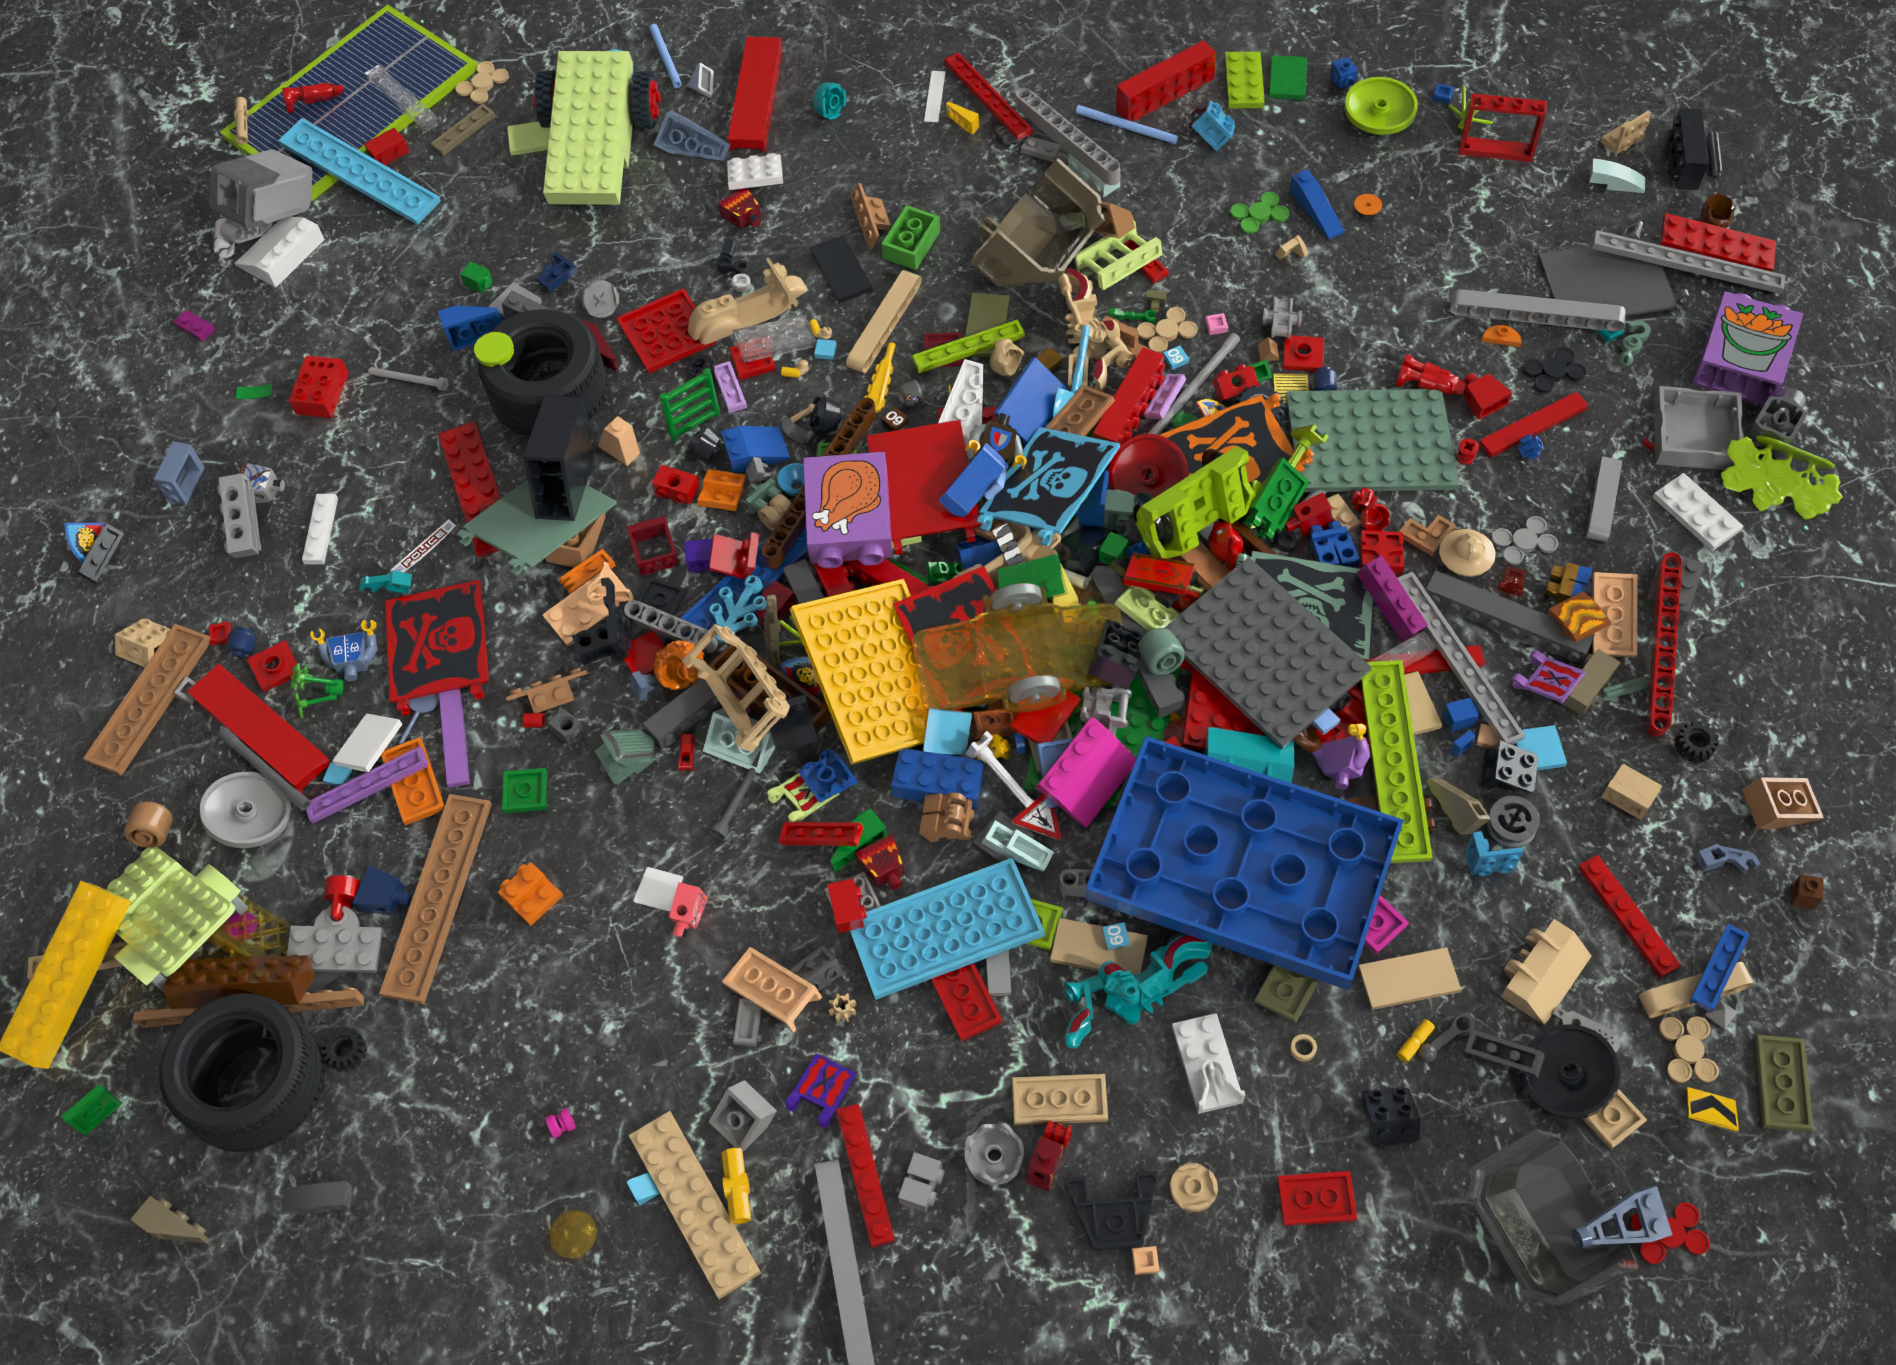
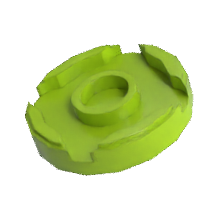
M490 332L477 340L474 346V353L482 365L495 367L494 365H503L511 359L514 354V345L508 335L501 332Z

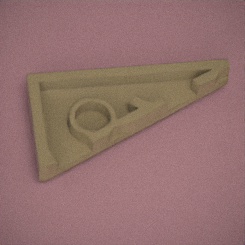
M770 595L767 596L763 638L771 665L775 668H780V640L778 632H781V627L777 617L776 596Z

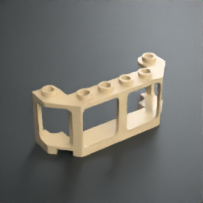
M714 624L682 661L687 668L693 666L697 669V676L706 680L739 731L734 739L737 746L753 752L770 728L780 718L786 717L790 705L785 700L786 695L775 685V679L766 672V666L756 657V651L742 642L728 627ZM718 634L722 640L735 646L737 649L717 671H714L704 661L696 657ZM745 660L759 682L739 702L727 684L726 679ZM765 690L770 697L764 700V705L768 711L754 725L746 713V709Z

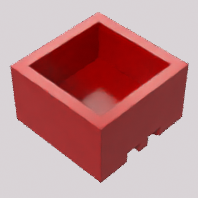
M1362 530L1358 543L1359 569L1382 555L1397 578L1402 576L1404 570L1403 532Z

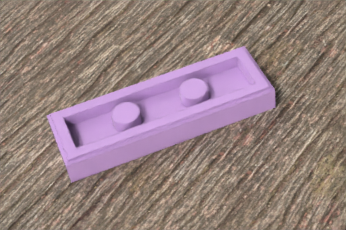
M728 361L715 365L713 373L728 412L732 413L747 408L731 362Z
M1167 374L1144 413L1146 419H1163L1186 381L1184 374Z

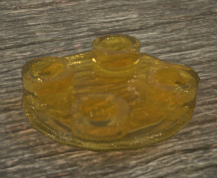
M579 1210L568 1211L561 1214L553 1222L549 1241L552 1249L558 1255L565 1258L580 1259L592 1248L598 1229L594 1220L587 1213Z

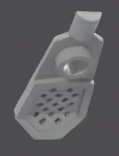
M1557 1007L1553 1014L1562 1019L1563 1025L1572 1024V1021H1576L1580 1026L1590 1028L1607 1039L1615 1053L1619 1049L1620 1044L1617 1032L1574 1011L1566 1012L1560 1007Z

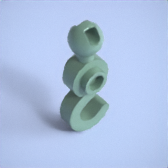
M1635 320L1629 323L1627 328L1629 331L1640 330L1642 334L1629 335L1623 339L1621 344L1623 352L1617 358L1619 365L1630 366L1633 362L1632 355L1638 354L1643 342L1648 339L1651 329L1644 321Z

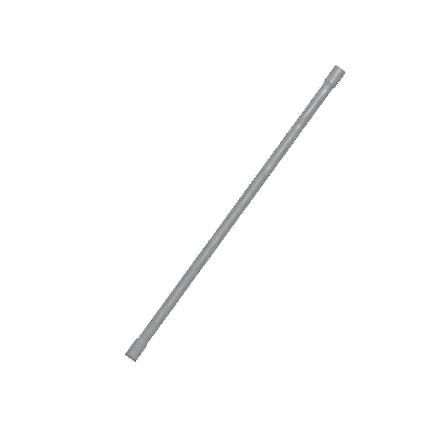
M1230 334L1221 345V348L1170 406L1165 417L1159 419L1147 434L1159 435L1225 356L1239 343L1240 337L1237 334ZM1108 479V490H1111ZM1076 517L1060 535L1061 539L1082 526L1079 525V517Z

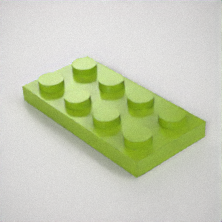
M1225 52L1228 108H1264L1261 52Z

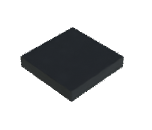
M649 577L637 601L675 616L687 594L686 588Z

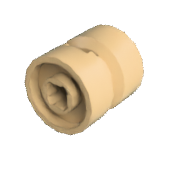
M777 494L770 500V505L766 504L758 511L759 519L772 531L791 504L782 494Z

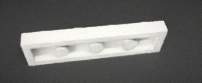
M316 494L302 558L304 564L325 563L338 501L336 494Z

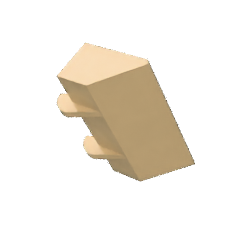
M1555 919L1545 932L1538 929H1531L1529 931L1530 935H1527L1525 940L1533 950L1530 953L1525 949H1521L1519 954L1526 959L1523 964L1517 960L1510 959L1507 963L1508 965L1504 968V972L1512 980L1501 998L1542 1025L1547 1023L1591 958L1590 953L1575 932Z

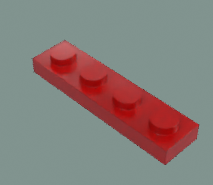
M784 822L778 841L781 845L858 846L864 827L858 822Z

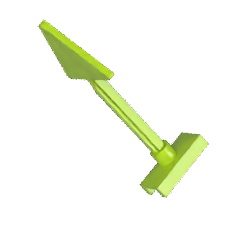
M1315 424L1294 428L1290 435L1298 441L1295 451L1288 460L1293 467L1296 466L1305 450L1307 451L1311 445L1325 443L1329 436L1327 434L1318 435L1314 432L1317 428ZM1257 480L1252 482L1255 496L1262 487V484Z

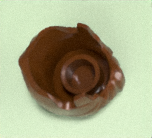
M1720 192L1710 196L1702 207L1701 221L1728 228L1735 213L1733 199Z

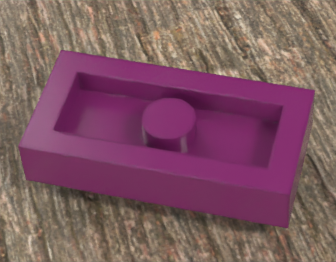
M185 310L173 321L176 327L201 342L215 330L212 324L188 310Z

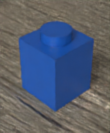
M1471 698L1447 703L1443 711V717L1450 732L1475 726L1479 717V710L1473 704Z

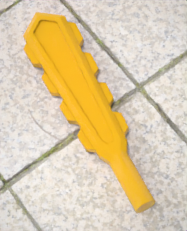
M889 342L884 359L881 360L880 364H877L875 368L876 374H873L871 379L873 383L869 385L867 389L868 395L864 397L873 399L876 413L885 406L886 399L884 397L888 394L887 385L891 382L889 375L893 373L894 369L891 359L896 346L893 342Z

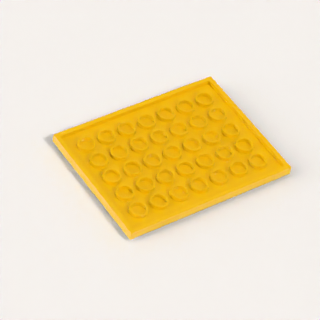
M904 579L794 605L790 608L850 764L924 744L929 708L941 709L893 607V603L911 596Z

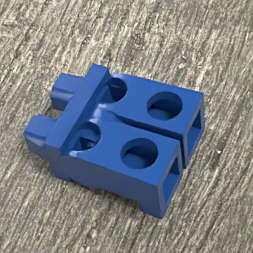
M1333 521L1328 524V530L1325 531L1322 530L1319 524L1310 527L1309 547L1316 562L1352 568L1359 567L1360 557L1348 534L1347 526L1342 527L1339 521Z

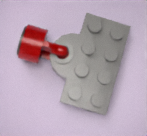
M333 874L326 878L323 898L333 902L332 906L319 914L314 926H291L287 956L294 954L309 955L314 972L377 973L382 929L381 927H360L357 915L350 909L360 885V881L356 877L345 874Z

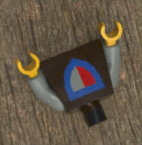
M999 413L997 423L989 421L972 432L969 443L965 448L966 451L972 448L973 455H975L987 443L1002 456L1005 463L1013 462V468L1020 464L1022 469H1024L1027 462L1023 456L1020 438L1016 434L1017 430L1008 427L1011 416Z

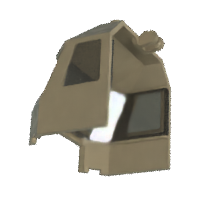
M1057 158L1028 189L1000 224L991 217L984 219L986 225L980 224L978 230L988 239L970 262L998 287H1022L1025 283L1055 282L1066 272L1065 268L1093 232L1105 221L1104 214L1101 213L1100 205L1102 202L1100 195Z

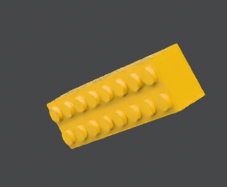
M80 881L0 1041L1 1052L32 1067L49 1069L132 901L97 885Z

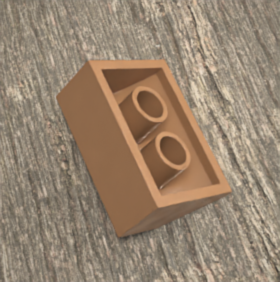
M1101 201V213L1104 214L1105 221L1094 233L1120 239L1135 229L1131 211ZM1078 211L1082 221L1081 211Z

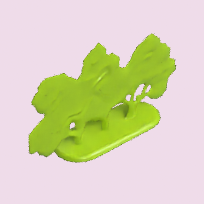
M1756 436V441L1766 447L1762 450L1755 448L1754 443L1748 437L1740 438L1738 441L1731 440L1727 454L1735 465L1728 467L1721 473L1723 485L1726 489L1737 492L1752 488L1754 491L1752 501L1760 512L1768 509L1770 505L1782 504L1785 497L1789 496L1794 501L1795 510L1803 519L1807 520L1815 517L1817 514L1829 511L1832 504L1839 503L1840 499L1843 498L1838 491L1840 484L1838 476L1834 474L1820 476L1815 468L1833 469L1835 465L1832 462L1766 436ZM1771 450L1785 454L1787 458L1785 460L1772 459ZM1760 454H1764L1762 459H1758ZM1792 458L1807 463V470L1797 472L1791 469L1790 463ZM1803 473H1807L1805 478H1801ZM1810 473H1812V477L1816 478V485L1810 484ZM1820 478H1821L1822 480H1824V483H1823V484H1820V482H1819V479H1820Z

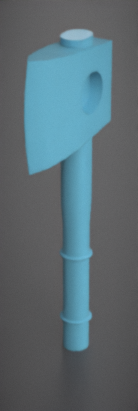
M1082 326L1071 392L1058 388L1053 418L1081 387L1090 326Z

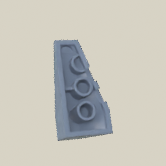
M674 111L666 113L654 143L655 146L668 153L724 161L731 145Z

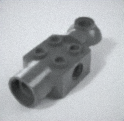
M1784 388L1779 391L1777 397L1769 396L1747 435L1754 443L1755 448L1758 450L1766 448L1756 441V436H1766L1789 445L1791 444L1808 414L1803 409L1806 404L1804 394L1795 388ZM1771 450L1772 459L1777 460L1776 454H1782ZM1760 454L1758 459H1762L1764 454Z

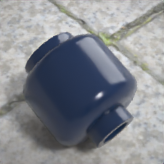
M1330 367L1317 368L1311 376L1313 391L1337 390L1338 388L1337 374Z
M236 627V629L229 632L226 648L232 652V656L244 658L245 655L253 653L256 636L252 633L253 630L245 627Z

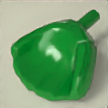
M1179 412L1172 421L1173 429L1196 421L1199 417Z

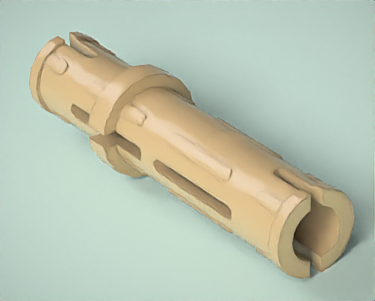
M238 97L235 99L236 109L234 110L236 141L239 144H246L248 142L247 118L249 117L247 100L243 97Z

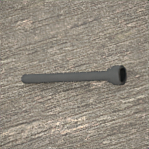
M761 751L758 752L752 766L757 767ZM754 768L748 770L721 820L712 825L710 833L714 837L722 840L726 838L729 832L728 824L757 773Z

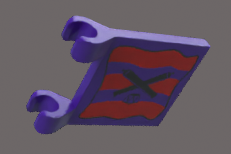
M816 1053L794 1091L787 1098L785 1103L787 1105L786 1109L794 1112L800 1099L803 1098L824 1109L818 1117L819 1126L827 1128L856 1073Z

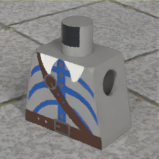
M242 463L239 474L243 473L249 478L250 486L254 490L255 503L270 502L274 491H284V480H277L271 468Z

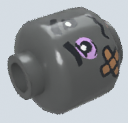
M912 380L900 385V391L897 393L903 406L906 405L908 408H912L925 401L924 395L927 392L923 383L919 384L917 380Z

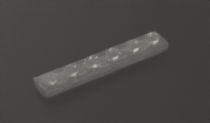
M380 65L365 73L366 78L424 131L428 132L441 124L439 118Z

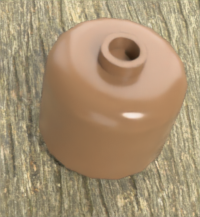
M147 801L140 802L133 806L124 828V835L129 842L142 848L159 847L164 844L173 821L172 814L161 804Z

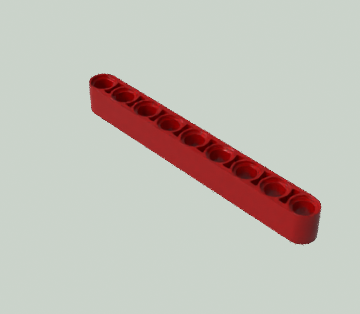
M1674 552L1665 554L1657 569L1646 725L1648 733L1653 737L1663 736L1670 728L1672 722L1682 558ZM1665 562L1672 563L1674 568L1668 567ZM1664 582H1670L1673 587H1667ZM1663 601L1669 602L1671 607H1666ZM1661 621L1668 622L1670 627H1665ZM1660 641L1667 642L1669 647L1662 646ZM1659 661H1664L1667 667H1662ZM1657 681L1664 682L1666 688L1660 687ZM1656 701L1662 702L1665 708L1658 707ZM1654 722L1662 723L1663 729L1657 728Z

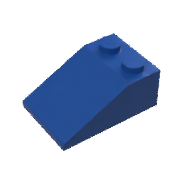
M453 306L438 311L452 351L475 345L480 337L490 333L502 323L498 309L493 307Z
M738 426L721 431L724 447L733 473L740 474L746 472V468L753 457L761 458L762 463L767 465L790 459L780 427Z

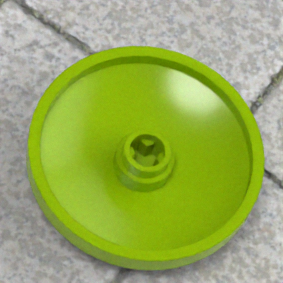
M1372 77L1357 82L1349 89L1344 104L1346 116L1353 125L1365 132L1378 135L1393 134L1406 129L1414 121L1418 108L1414 92L1404 83L1387 77Z

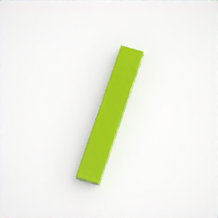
M1017 319L912 355V361L918 373H922L995 348V342L1007 338L1013 342L1025 338V332Z

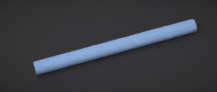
M1078 105L1076 109V114L1171 144H1176L1178 139L1177 135Z

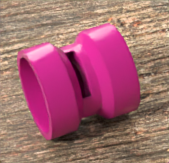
M567 1107L560 1110L557 1115L551 1114L545 1117L554 1139L561 1136L562 1132L566 1130L570 1132L576 1129L574 1120Z

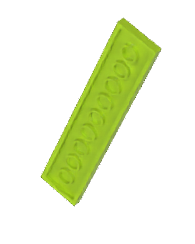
M1402 660L1367 662L1372 669L1360 681L1379 812L1404 820L1390 863L1432 861V850Z

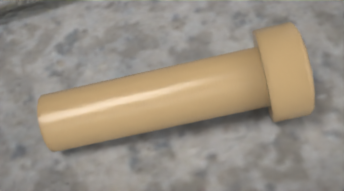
M808 405V408L792 416L790 420L795 423L809 415L810 412H813L814 405Z

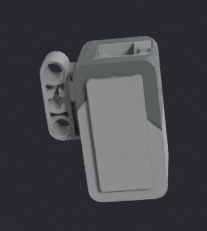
M274 149L214 165L210 172L209 206L212 211L226 217V222L220 227L221 236L235 243H242L263 236L272 227V222L307 211L311 204L312 168Z

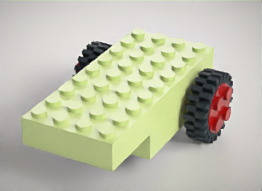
M558 51L557 70L538 71L534 83L535 96L533 97V107L537 111L536 116L542 128H550L543 191L548 204L620 205L623 168L629 169L633 118H635L634 122L637 128H655L657 118H659L658 103L661 101L660 92H657L654 72L635 71L633 74L634 78H632L633 62L629 51Z

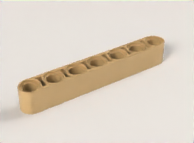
M905 270L900 273L849 353L846 367L864 374L868 371L921 285V276Z

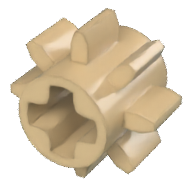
M837 993L834 1001L829 1000L830 1006L833 1007L829 1010L830 1016L836 1014V1022H839L840 1019L849 1022V1017L856 1015L855 1009L852 1008L856 1006V1001L849 1000V993L845 996H840ZM843 1005L846 1009L841 1010L840 1006Z

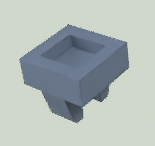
M640 671L632 673L630 687L639 701L647 699L648 692L654 689L651 683H654L655 680L651 674L642 675Z

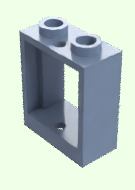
M172 442L154 481L168 502L187 505L205 467L191 444Z

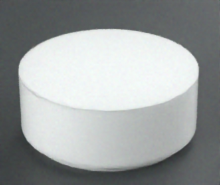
M746 274L735 275L732 278L733 289L737 292L747 291L751 286L749 276Z

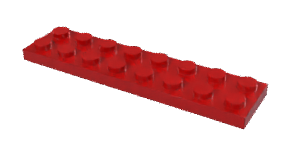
M475 421L438 433L466 523L501 499ZM476 536L472 539L478 558L500 551Z

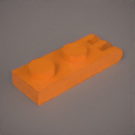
M601 549L560 577L559 582L564 584L563 587L571 594L599 574L604 567V562L609 564L610 569L616 565L604 549Z

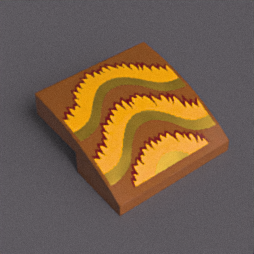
M1584 591L1548 609L1549 616L1562 625V632L1574 642H1578L1611 625V621L1605 612Z

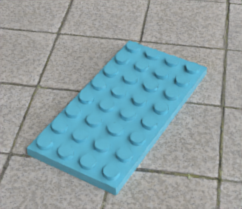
M1013 858L866 912L867 918L863 919L865 927L850 931L875 1000L1045 936L1044 929Z

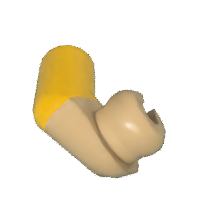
M816 319L808 322L814 337L823 340L831 337L832 330L830 327L826 328L825 326L821 329Z
M800 360L795 368L782 367L781 376L792 378L802 376L808 372V362Z

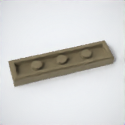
M481 104L430 143L431 147L442 156L446 155L495 117L494 111Z

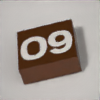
M896 407L881 418L882 423L893 431L900 430L909 422V417Z

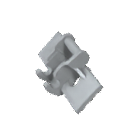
M1094 676L1092 691H1089V687H1084V701L1080 711V718L1085 723L1091 717L1095 718L1116 737L1117 728L1127 727L1126 715L1131 691L1129 689H1122ZM1112 701L1119 702L1118 717L1111 716Z

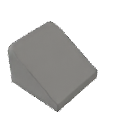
M186 676L174 692L175 697L192 705L194 700L187 691L196 682Z

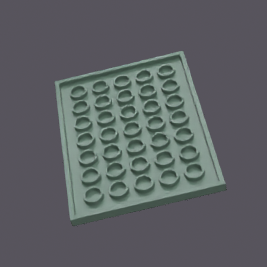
M1392 389L1286 392L1290 433L1294 428L1315 424L1317 426L1314 431L1318 435L1327 434L1329 436L1325 443L1311 445L1308 448L1311 449L1314 457H1312V463L1302 464L1305 471L1300 474L1309 481L1304 492H1314L1317 490L1325 492H1354L1355 490L1360 491L1361 488H1368L1372 491L1458 490L1460 484L1443 393L1441 391ZM1291 436L1292 448L1295 451L1298 441Z

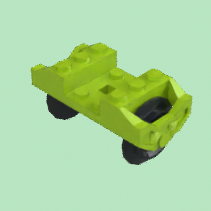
M1239 446L1232 448L1226 453L1214 449L1205 450L1202 455V468L1155 498L1143 491L1135 495L1133 515L1143 542L1152 556L1168 559L1184 555L1199 545L1197 532L1219 518L1232 524L1248 512L1256 497L1247 478L1245 465L1249 461L1248 451Z

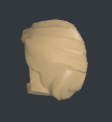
M1010 339L998 340L995 342V348L989 360L991 369L1002 376L1010 377L1015 374L1025 352L1013 344Z

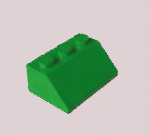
M1058 554L998 569L999 589L1009 585L1028 583L1040 588L1042 594L1041 601L1068 595Z

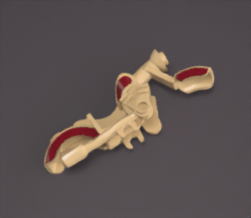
M1067 268V274L1063 273L1058 278L1061 293L1065 295L1068 308L1072 311V313L1066 316V321L1069 320L1071 323L1068 324L1070 330L1066 331V335H1073L1074 337L1068 339V343H1080L1082 326H1090L1086 354H1088L1089 360L1093 358L1097 360L1095 362L1094 379L1096 386L1094 389L1103 392L1107 383V367L1115 361L1116 365L1120 368L1130 367L1137 357L1128 351L1126 345L1120 339L1119 325L1115 320L1099 322L1095 318L1097 298L1091 292L1093 291L1091 280H1088L1087 276L1079 271ZM1071 292L1076 295L1073 301L1071 297ZM1079 346L1074 349L1073 354H1078ZM1112 349L1110 352L1104 355L1107 350Z

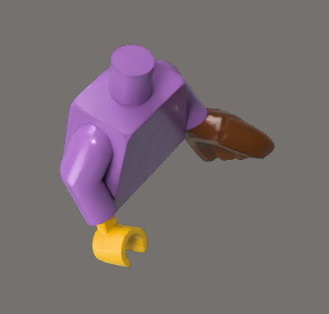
M1349 725L1348 732L1352 735L1351 737L1322 745L1315 730L1312 727L1306 728L1294 739L1295 743L1304 750L1313 753L1323 774L1335 782L1337 789H1347L1349 779L1358 778L1362 775L1364 766L1370 757L1369 745L1366 738L1363 737L1366 732L1365 725Z

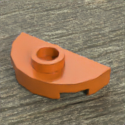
M1496 325L1484 332L1481 342L1520 347L1521 337L1511 327Z

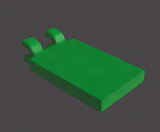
M1278 458L1250 506L1253 512L1246 517L1243 523L1249 528L1252 525L1259 527L1262 522L1264 526L1260 528L1256 535L1261 539H1265V537L1272 539L1275 531L1283 529L1293 511V507L1298 503L1309 481L1284 458Z

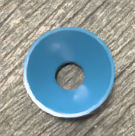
M793 463L781 469L777 481L782 492L790 496L798 494L801 488L793 489L791 485L795 482H800L802 486L804 485V464Z

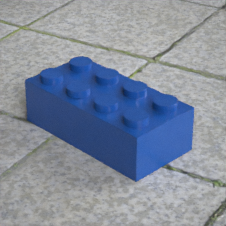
M900 750L891 784L892 796L894 798L924 802L925 795L960 793L966 799L972 801L971 809L977 810L985 774L984 762L977 759L918 750Z

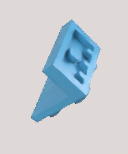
M1210 100L1205 112L1192 123V127L1218 151L1233 136L1235 122L1232 117L1226 116L1222 112V108L1218 103H1213Z
M1482 831L1473 832L1464 852L1471 875L1487 876L1492 872H1512L1516 868L1524 850L1523 847L1489 851L1488 841L1484 839Z

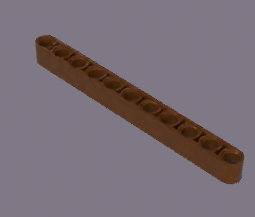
M866 397L858 401L823 456L854 453L876 418L875 402L873 399ZM805 483L762 547L764 565L769 569L778 568L806 527Z

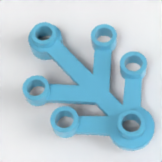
M750 575L746 578V588L736 605L732 599L733 593L729 587L720 589L719 595L726 604L729 617L725 622L722 616L723 608L719 603L712 604L709 610L712 616L715 617L717 625L728 627L735 635V632L757 624L758 619L752 612L766 608L765 598L757 596L752 604L745 605L751 594L758 593L763 588V584L758 576ZM744 616V620H743V621H740V622H738V623H735V622L737 621V619H739V618H741V617ZM718 634L715 635L718 641L726 643L718 636Z

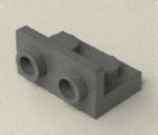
M823 945L789 969V971L814 985L818 991L843 974L837 959Z

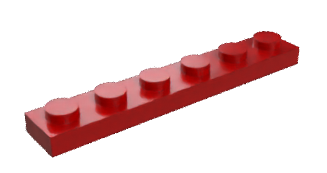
M1599 855L1581 863L1578 866L1579 871L1658 977L1661 979L1679 969L1681 964Z
M859 1103L836 1109L871 1247L894 1242L892 1227Z

